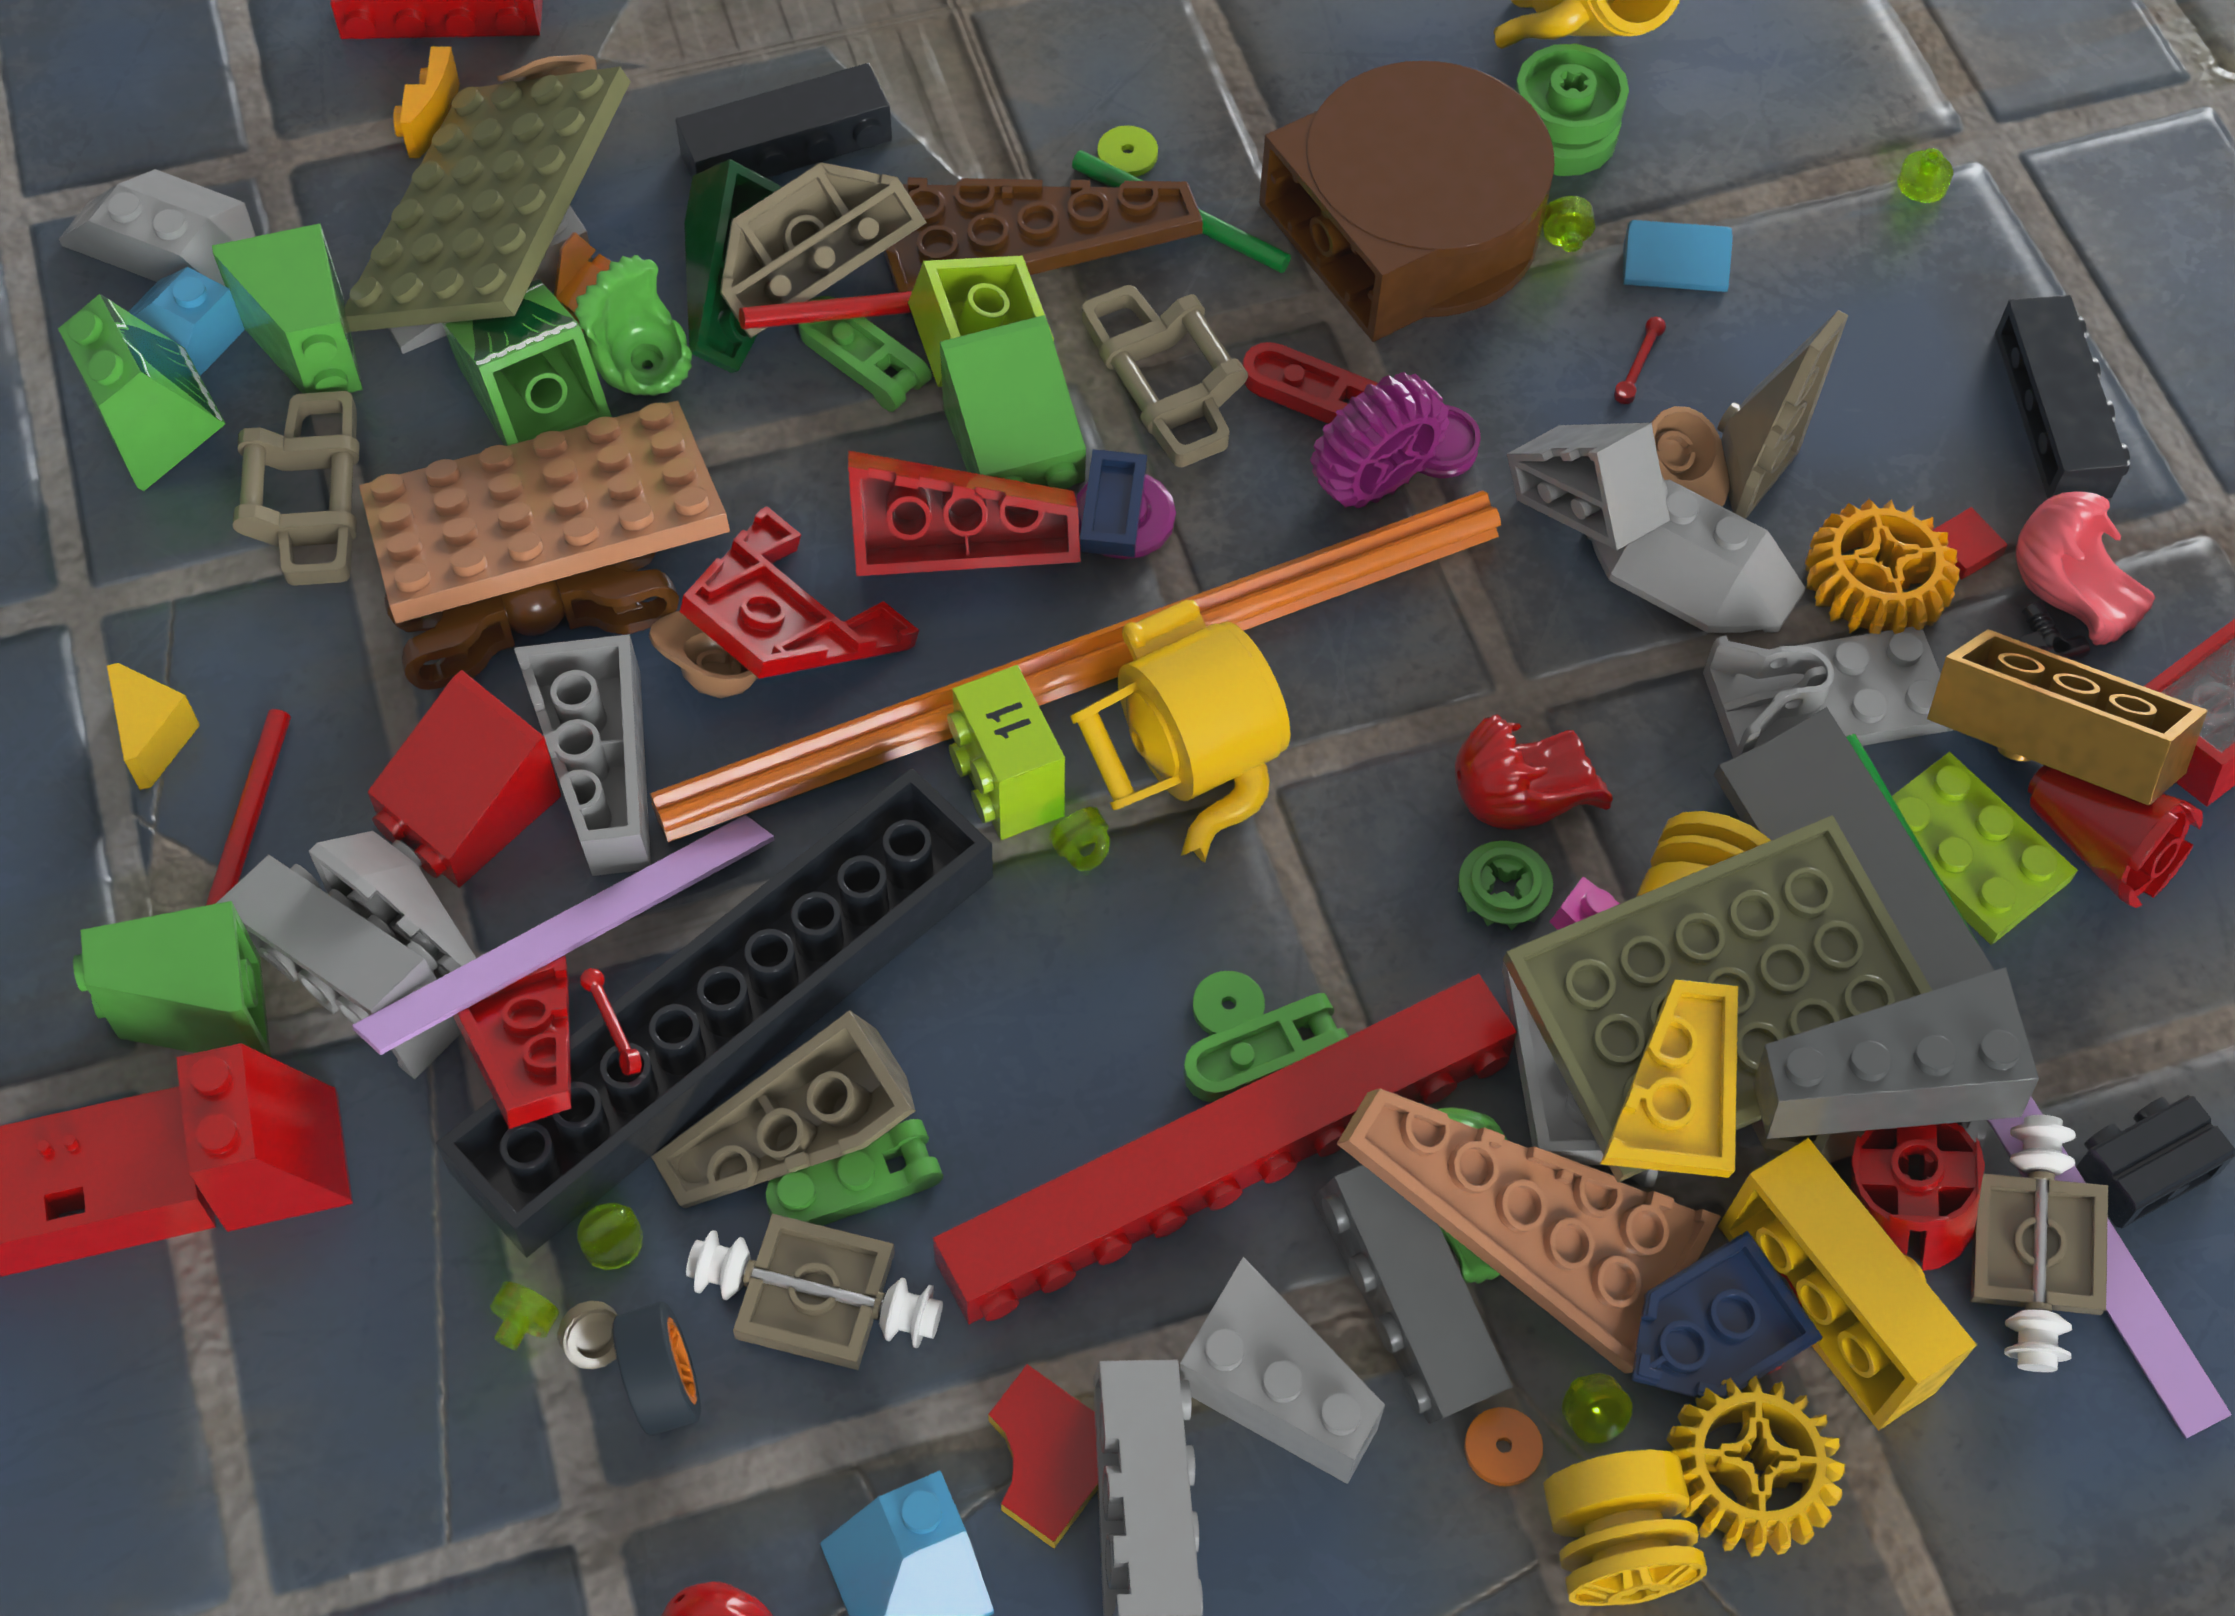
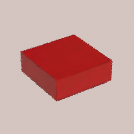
M1972 507L1932 530L1933 532H1948L1949 543L1947 547L1957 550L1955 566L1960 569L1958 574L1961 580L2003 556L2008 546Z

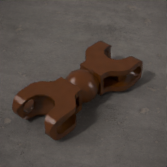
M655 552L396 624L389 606L387 594H385L384 600L387 614L398 628L405 632L426 631L407 641L402 653V667L406 678L415 687L422 690H433L446 687L450 680L461 670L471 678L477 676L487 666L491 657L498 651L515 646L511 631L527 636H543L557 627L566 615L570 630L584 626H595L610 633L631 634L650 628L661 617L676 612L679 605V596L673 582L665 573L658 569L636 571L650 564L656 554ZM657 596L656 599L650 602H640L650 597ZM440 659L438 662L434 664L423 665L425 662H428L430 660Z

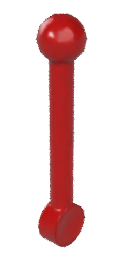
M1654 316L1647 320L1645 324L1647 334L1625 381H1621L1616 385L1614 398L1620 404H1630L1635 399L1637 391L1635 383L1656 337L1661 336L1666 330V323L1661 317Z
M596 968L586 969L580 977L581 986L586 991L591 992L620 1053L619 1063L621 1071L625 1075L639 1073L642 1068L640 1053L637 1049H631L603 989L605 982L603 973Z

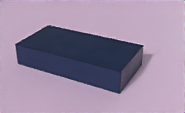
M1093 449L1080 532V552L1135 557L1147 470V455Z

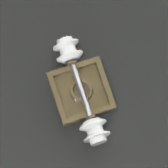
M2030 1115L2024 1118L2022 1125L2014 1126L2010 1130L2012 1137L2023 1141V1151L2012 1154L2009 1159L2011 1164L2028 1174V1178L1984 1174L1978 1214L1972 1239L1970 1302L2025 1307V1310L2005 1320V1325L2008 1328L2018 1332V1344L2005 1348L2004 1354L2018 1359L2017 1367L2019 1369L2033 1372H2054L2058 1370V1362L2071 1359L2070 1352L2058 1347V1335L2071 1331L2072 1325L2057 1313L2052 1312V1310L2102 1315L2106 1311L2108 1185L2055 1180V1176L2075 1166V1159L2062 1153V1144L2074 1140L2076 1133L2074 1130L2064 1127L2061 1118L2050 1115Z
M776 1214L771 1215L756 1261L750 1260V1252L744 1238L739 1237L729 1248L719 1245L718 1233L712 1230L705 1241L696 1240L694 1242L686 1268V1276L694 1279V1290L696 1293H701L709 1283L720 1285L722 1299L729 1300L743 1285L747 1287L733 1329L735 1339L859 1370L874 1319H880L879 1325L886 1341H891L900 1330L911 1333L913 1347L918 1348L923 1337L934 1338L943 1306V1301L933 1299V1285H928L921 1295L909 1293L906 1278L899 1279L888 1289L886 1294L883 1293L895 1254L893 1243Z

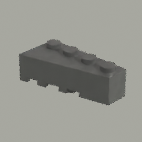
M2005 967L1765 1044L1754 1079V1087L1766 1138L1773 1139L2022 1117L2039 1077Z
M1364 1165L1334 1176L1312 1199L1375 1319L1376 1329L1383 1345L1389 1353H1393L1404 1375L1402 1378L1403 1389L1413 1410L1417 1414L1424 1413L1430 1424L1513 1387L1440 1226Z

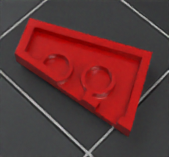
M566 955L453 1015L509 1129L571 1109L569 984Z

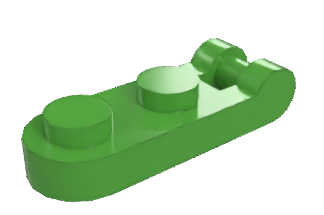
M820 296V297L812 298V299H810V300H808V301L824 300V299H835V298H834V297H828V296ZM865 317L798 324L800 338L806 346L872 393L876 401L889 412L895 411L906 401V393L912 388L919 390L932 378L928 365L919 356ZM889 366L898 371L892 378L884 373Z
M1317 993L1201 1039L1192 1045L1185 1058L1183 1074L1185 1084L1197 1098L1207 1102H1214L1348 1037L1345 1029L1336 1027L1331 1017L1335 1011L1325 993ZM1301 1027L1310 1028L1315 1037L1303 1041L1297 1029Z
M911 1119L901 1122L864 1149L771 1179L766 1190V1201L770 1216L776 1214L824 1226L934 1187L943 1180L944 1176L938 1160L935 1157H930L925 1145L928 1143L929 1137L922 1120ZM903 1155L906 1167L903 1170L890 1174L885 1161Z

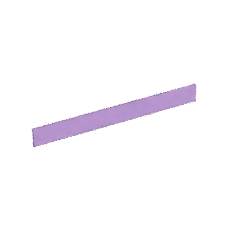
M743 815L352 1025L353 1030L376 1052L382 1055L774 841V836L747 815Z
M2030 1097L2022 1117L1987 1120L2009 1156L2023 1151V1141L2011 1136V1128L2022 1125L2026 1116L2043 1115L2032 1097ZM2062 1146V1153L2068 1155ZM2075 1166L2055 1176L2057 1181L2086 1183ZM2018 1169L2022 1177L2028 1178V1174ZM2108 1219L2106 1312L2180 1432L2187 1439L2228 1418L2232 1414Z

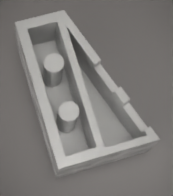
M1652 423L1559 425L1507 453L1517 501L1615 550H1619L1670 521L1666 501L1668 489L1661 475Z
M1244 1257L1241 1259L1180 1363V1380H1189L1192 1398L1346 1484L1349 1483L1377 1432L1385 1406L1373 1391Z

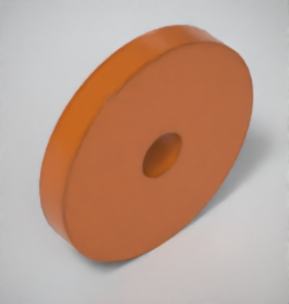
M1496 1407L1482 1412L1471 1422L1464 1440V1452L1469 1466L1481 1479L1497 1486H1514L1529 1479L1538 1468L1543 1455V1441L1539 1429L1527 1415L1512 1408ZM1506 1441L1509 1443L1511 1450L1506 1453L1500 1452L1496 1443Z

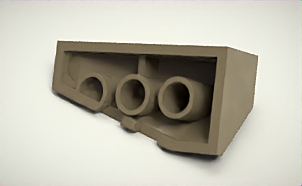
M1840 310L1831 316L1760 382L1741 405L1733 402L1718 424L1717 430L1723 433L1721 443L1729 475L1730 490L1728 497L1733 513L1745 519L1800 451L1848 315Z
M849 1010L651 1157L679 1206L688 1208L864 1149L915 1112V1107L907 1077L878 1030Z

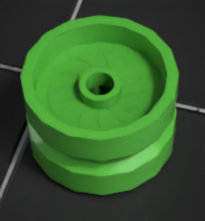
M1557 44L1534 52L1521 66L1515 91L1532 105L1547 127L1554 149L1555 164L1553 175L1576 176L1599 169L1613 156L1622 124L1621 120L1629 94L1626 74L1611 57L1598 49L1579 44Z

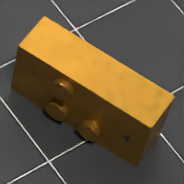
M1987 629L1946 656L1927 720L1997 746L1999 753L2007 758L2024 762L2033 760L2143 804L2151 805L2186 774L2208 710Z

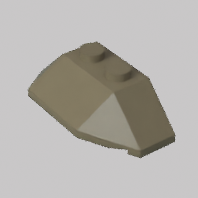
M820 162L731 220L720 294L738 321L739 309L742 307L808 301L927 222L898 177ZM767 327L744 330L749 338H752Z

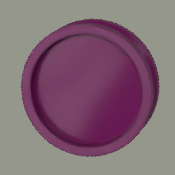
M1446 405L1449 409L1447 417L1450 420L1448 428L1444 431L1446 437L1442 443L1435 447L1436 455L1425 462L1423 471H1419L1424 475L1434 478H1452L1465 473L1473 466L1478 455L1481 434L1477 423L1465 411Z

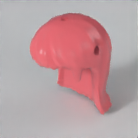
M2065 492L2052 496L2039 505L2023 526L2016 545L2017 566L2023 581L2037 597L2085 623L2089 630V638L2094 645H2106L2109 642L2117 641L2128 630L2134 629L2152 608L2155 596L2153 592L2123 572L2112 561L2105 550L2102 542V535L2104 533L2116 541L2121 539L2120 533L2107 515L2110 502L2105 497L2094 493Z

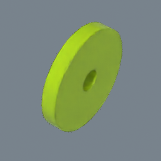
M1119 126L1107 131L1100 138L1097 156L1099 159L1138 177L1146 174L1155 166L1158 159V144L1152 134L1140 127ZM1125 150H1131L1132 152H1131V153H1124L1123 151H1125Z

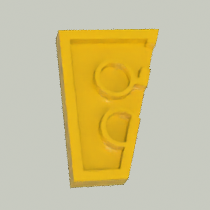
M1676 979L1673 981L1664 999L1600 1164L1729 1178L1735 1172L1738 986Z

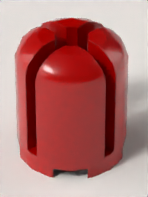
M1957 1123L1866 1130L1860 1139L1859 1135L1856 1138L1851 1162V1191L1904 1255L1908 1253L1910 1230L1921 1231L1920 1255L1922 1271L1939 1269L1960 1257L1973 1239L1985 1170L1980 1142L1976 1138L1975 1143L1967 1131ZM1909 1155H1920L1919 1181L1912 1180L1910 1175H1908Z

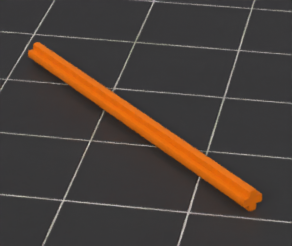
M1479 491L654 791L649 794L656 818L668 843L953 738L947 721V715L954 712L952 688L1018 665L1038 705L1041 706L1117 678L1120 668L1134 661L1122 636L1123 627L1129 622H1139L1184 600H1194L1199 607L1206 627L1215 623L1231 622L1245 631L1499 537L1497 527L1501 526L1498 510L1496 507L1491 506L1488 493Z

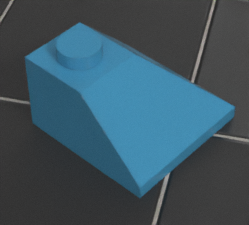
M189 267L160 279L128 311L184 347L200 376L245 330L230 289Z
M937 1471L877 1497L820 1542L849 1616H990L994 1614V1609L968 1534L941 1471Z

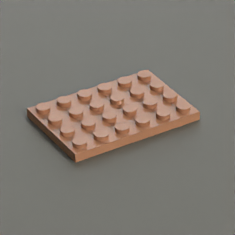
M678 401L649 404L640 411L614 418H596L584 426L561 432L547 431L531 440L508 446H491L478 454L456 460H438L429 464L426 468L399 475L385 474L377 477L372 482L359 485L395 624L730 532L725 509Z

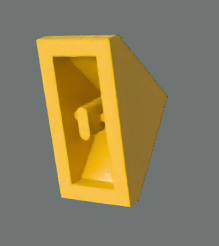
M120 663L107 665L124 762L139 790L151 788L199 728L200 724L186 695Z

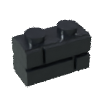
M2187 1095L2171 1105L2164 1097L2158 1098L2134 1115L2133 1119L2136 1124L2123 1131H2120L2116 1124H2111L2095 1133L2085 1142L2084 1146L2088 1152L2076 1168L2086 1183L2108 1185V1217L2116 1227L2122 1229L2216 1177L2235 1157L2233 1145L2218 1126L2211 1124V1117L2194 1096Z

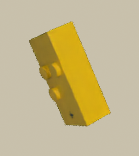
M1809 1138L1750 1173L1718 1225L1729 1241L1748 1231L1774 1269L1789 1278L1797 1291L1803 1310L1823 1337L1812 1347L1878 1431L1935 1394L1977 1345L1926 1283L1925 1275L1917 1262L1899 1250Z

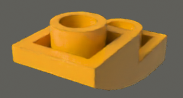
M431 46L428 68L420 69L419 84H405L402 106H395L393 122L395 134L397 137L404 138L409 158H420L430 148L433 135L440 129L452 106V100L458 93L460 81L451 47Z

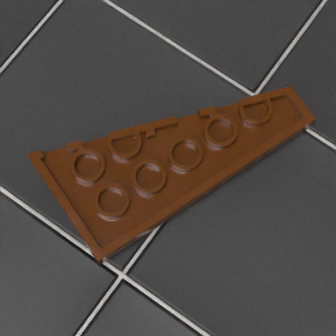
M908 177L907 184L902 185L927 223L883 252L896 291L907 292L913 290L923 261L1023 256L1029 274L1033 275L1203 233V220L1189 184L1184 181H1124L1119 187H1090V180H1071L1070 187L1043 186L1042 179L962 178L956 185H928L927 178Z

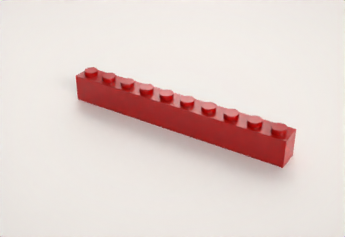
M1478 973L933 1237L935 1262L968 1324L985 1318L986 1321L1000 1319L1012 1312L1019 1305L1020 1299L1040 1289L1043 1293L1054 1292L1070 1283L1075 1278L1077 1271L1097 1261L1099 1265H1107L1119 1260L1131 1250L1133 1243L1152 1234L1156 1238L1170 1235L1187 1222L1188 1216L1206 1207L1213 1211L1222 1209L1236 1201L1243 1193V1189L1261 1180L1269 1184L1283 1179L1296 1168L1297 1162L1316 1153L1320 1157H1325L1339 1151L1342 1148L1337 1145V1142L1366 1094L1370 1091L1383 1089L1418 1103L1424 1100L1426 1104H1433L1450 1095L1456 1089L1457 1083L1469 1077L1477 1075L1478 1078L1482 1079L1495 1074L1509 1062L1517 1031Z

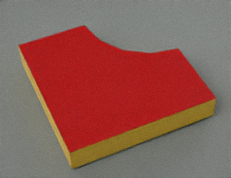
M1027 1364L988 1414L990 1424L1006 1440L1013 1460L1012 1482L1001 1503V1511L1054 1549L1098 1490L1095 1412Z

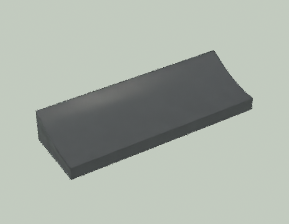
M1827 707L1760 746L1718 765L1714 777L1741 821L1753 826L1770 840L1779 838L1831 815L1834 816L1932 991L1995 971Z

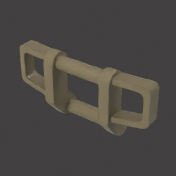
M1125 285L1085 301L1082 305V322L1097 346L1100 358L1108 369L1116 371L1142 412L1140 416L1141 422L1147 431L1153 434L1172 463L1177 467H1185L1226 450L1229 445L1230 431L1218 408L1246 382L1248 372L1238 359L1230 357L1204 318L1205 308L1199 299L1193 294L1177 299L1160 317L1138 289L1132 285ZM1127 308L1132 310L1143 324L1140 327L1110 338L1099 318ZM1189 332L1213 368V371L1203 380V383L1159 400L1135 362L1170 349ZM1205 416L1214 434L1184 445L1177 441L1170 430Z
M348 391L294 395L289 402L284 436L261 427L244 428L238 434L237 449L243 456L240 505L235 507L233 511V529L242 535L279 547L281 569L286 582L290 585L341 583L350 578L352 544L356 537L357 519L351 514L353 465L359 461L360 443L356 439L357 409L352 394ZM343 413L342 435L300 437L302 423L307 416ZM265 465L282 471L331 468L329 511L280 514L276 510L264 507ZM337 544L336 558L332 562L304 565L294 564L293 546Z

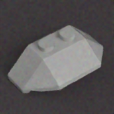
M154 169L119 183L88 202L61 235L59 241L63 247L156 282L189 267L225 286L213 255L212 245L256 236L244 202Z
M1670 479L1665 480L1668 489L1666 501L1670 521L1619 550H1615L1587 536L1592 541L1597 558L1609 581L1707 633H1743L1761 629L1764 632H1779L1806 589L1768 530Z

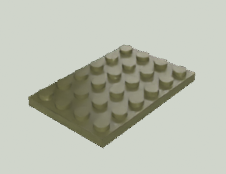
M619 66L598 70L588 69L578 73L557 76L547 75L537 79L516 82L507 81L502 84L461 89L453 98L452 106L440 129L433 135L432 144L421 165L414 171L412 181L400 204L393 210L392 219L382 238L371 251V258L359 281L350 291V297L344 307L350 331L515 316L631 82L622 68Z
M1833 815L1507 951L1502 959L1603 1155L1668 989L1675 979L1738 986L1736 1130L1762 1119L1755 1092L1754 1079L1765 1044L1932 991ZM1609 1165L1617 1182L1648 1170Z

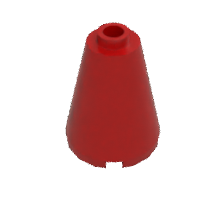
M2043 765L2035 773L2028 786V793L2032 795L2030 799L2031 809L2121 901L2135 908L2142 906L2138 899L2140 894L2144 892L2154 898L2176 875L2194 846L2184 839L2190 825L2200 830L2203 823V811L2188 801L2163 793L2151 805H2146L2046 765Z

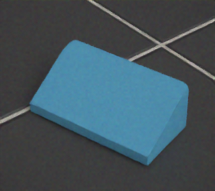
M1642 220L1630 221L1623 243V285L1727 292L1729 288L1733 240L1732 228Z

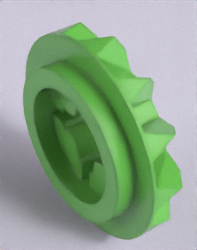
M1493 841L1477 847L1465 858L1459 873L1458 892L1462 894L1466 902L1467 912H1476L1484 918L1487 926L1495 922L1507 924L1512 930L1519 923L1526 921L1534 923L1539 914L1549 905L1553 892V878L1546 862L1531 848L1512 841ZM1498 877L1504 883L1520 878L1514 890L1515 896L1512 897L1506 891L1490 895L1494 888L1495 878Z

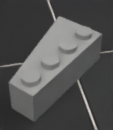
M268 855L217 902H233L261 957L291 981L295 982L299 979L307 991L316 998L317 1002L332 1014L340 1010L352 1024L437 980L433 973L438 967L437 963L422 946L414 941H410L405 946L398 941L392 929L375 915H371L367 919L363 918L346 896L336 889H332L327 894L321 890L315 878L298 864L288 868ZM452 1016L391 1050L398 1059V1066L412 1078L416 1079L461 1032Z

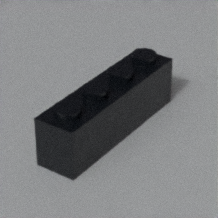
M869 62L675 119L681 156L691 178L729 159L765 178L774 177L787 171L824 162L834 157L892 141L890 104Z
M2071 295L2009 299L1995 331V336L2047 499L2061 493L2074 491L2089 492L2105 498H2112L2122 477L2128 473L2130 454L2126 444L2120 442L2115 427L2113 403L2110 400H2106L2101 386L2100 364L2096 358L2091 356L2086 341L2087 329L2084 318L2078 316Z

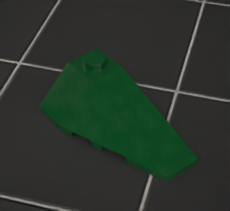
M731 159L692 177L684 231L689 349L692 355L730 373L739 371L758 334L749 338L720 294L731 220L776 192L782 186Z

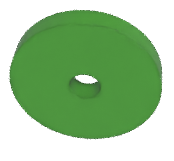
M1236 971L1216 972L1207 976L1197 986L1193 996V1015L1202 1030L1209 1035H1214L1263 1015L1265 1009L1264 995L1259 985L1243 973ZM1232 1001L1235 1007L1228 1010L1222 1006V1003Z

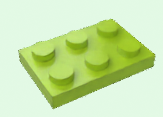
M1948 752L1892 795L1962 917L1990 945L1994 944L2070 883L2078 871L1951 752Z

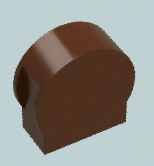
M1439 61L1393 63L1355 76L1328 96L1318 111L1265 134L1259 204L1371 341L1375 342L1424 317L1457 315L1488 305L1510 291L1523 278L1535 258L1554 172V149L1547 127L1540 115L1522 95L1502 81L1484 72L1453 63Z

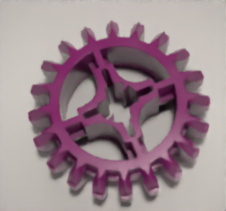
M1401 372L1393 378L1389 375L1382 377L1377 385L1368 384L1364 392L1356 398L1351 396L1350 403L1343 409L1336 410L1337 416L1334 420L1324 425L1322 429L1324 435L1317 439L1313 446L1316 451L1310 459L1314 466L1312 473L1317 477L1318 484L1334 500L1339 501L1345 508L1354 506L1358 509L1364 507L1369 501L1378 503L1384 495L1388 493L1394 495L1396 489L1402 484H1409L1410 478L1416 472L1423 471L1425 462L1436 455L1435 447L1444 441L1446 437L1444 431L1450 423L1447 417L1449 409L1435 389L1416 374L1407 375L1405 372Z

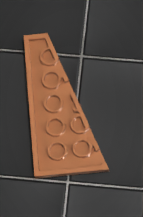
M1383 1089L1368 1092L1337 1142V1145L1624 1374L1632 1373L1645 1293L1698 1261L1721 1216L1704 1209L1694 1210L1674 1202V1198L1656 1191L1645 1192L1617 1182L1613 1175L1535 1146L1527 1148L1504 1139L1505 1135L1490 1129H1476L1449 1119L1447 1113Z

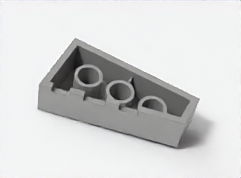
M630 635L515 647L514 650L592 876L639 871L650 866L651 855L641 676Z
M1178 1360L1100 1361L1093 1377L1103 1616H1202L1203 1592L1201 1580L1198 1578L1196 1556L1199 1548V1523L1197 1512L1192 1511L1190 1486H1193L1195 1482V1454L1193 1446L1186 1445L1184 1420H1190L1191 1418L1189 1380H1180Z

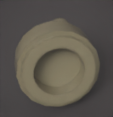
M591 1300L577 1304L568 1310L562 1318L557 1331V1340L571 1363L580 1368L593 1370L605 1367L616 1359L612 1324L618 1314L611 1306L604 1302Z

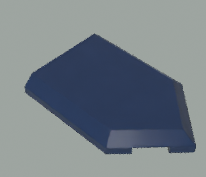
M1746 1231L1645 1293L1631 1380L1700 1399L1704 1396L1705 1389L1709 1388L1721 1398L1726 1399L1729 1396L1726 1390V1383L1721 1386L1723 1380L1731 1378L1741 1391L1748 1386L1749 1380L1754 1376L1760 1379L1811 1347L1823 1337L1750 1233Z

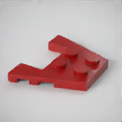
M767 506L755 515L753 525L747 531L742 530L734 538L732 547L722 559L716 558L683 595L680 608L681 614L759 679L909 650L915 646L919 633L918 628L884 601L847 621H841L776 568L772 563L798 550L801 533Z

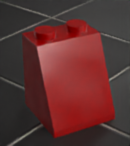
M463 670L459 671L450 680L367 791L376 815L372 817V821L377 829L390 842L394 843L396 840H402L410 846L420 859L421 867L429 875L438 878L443 874L458 888L465 884L561 797L545 737Z
M242 1043L176 1057L188 1171L227 1232L353 1204L339 1098L335 1087Z

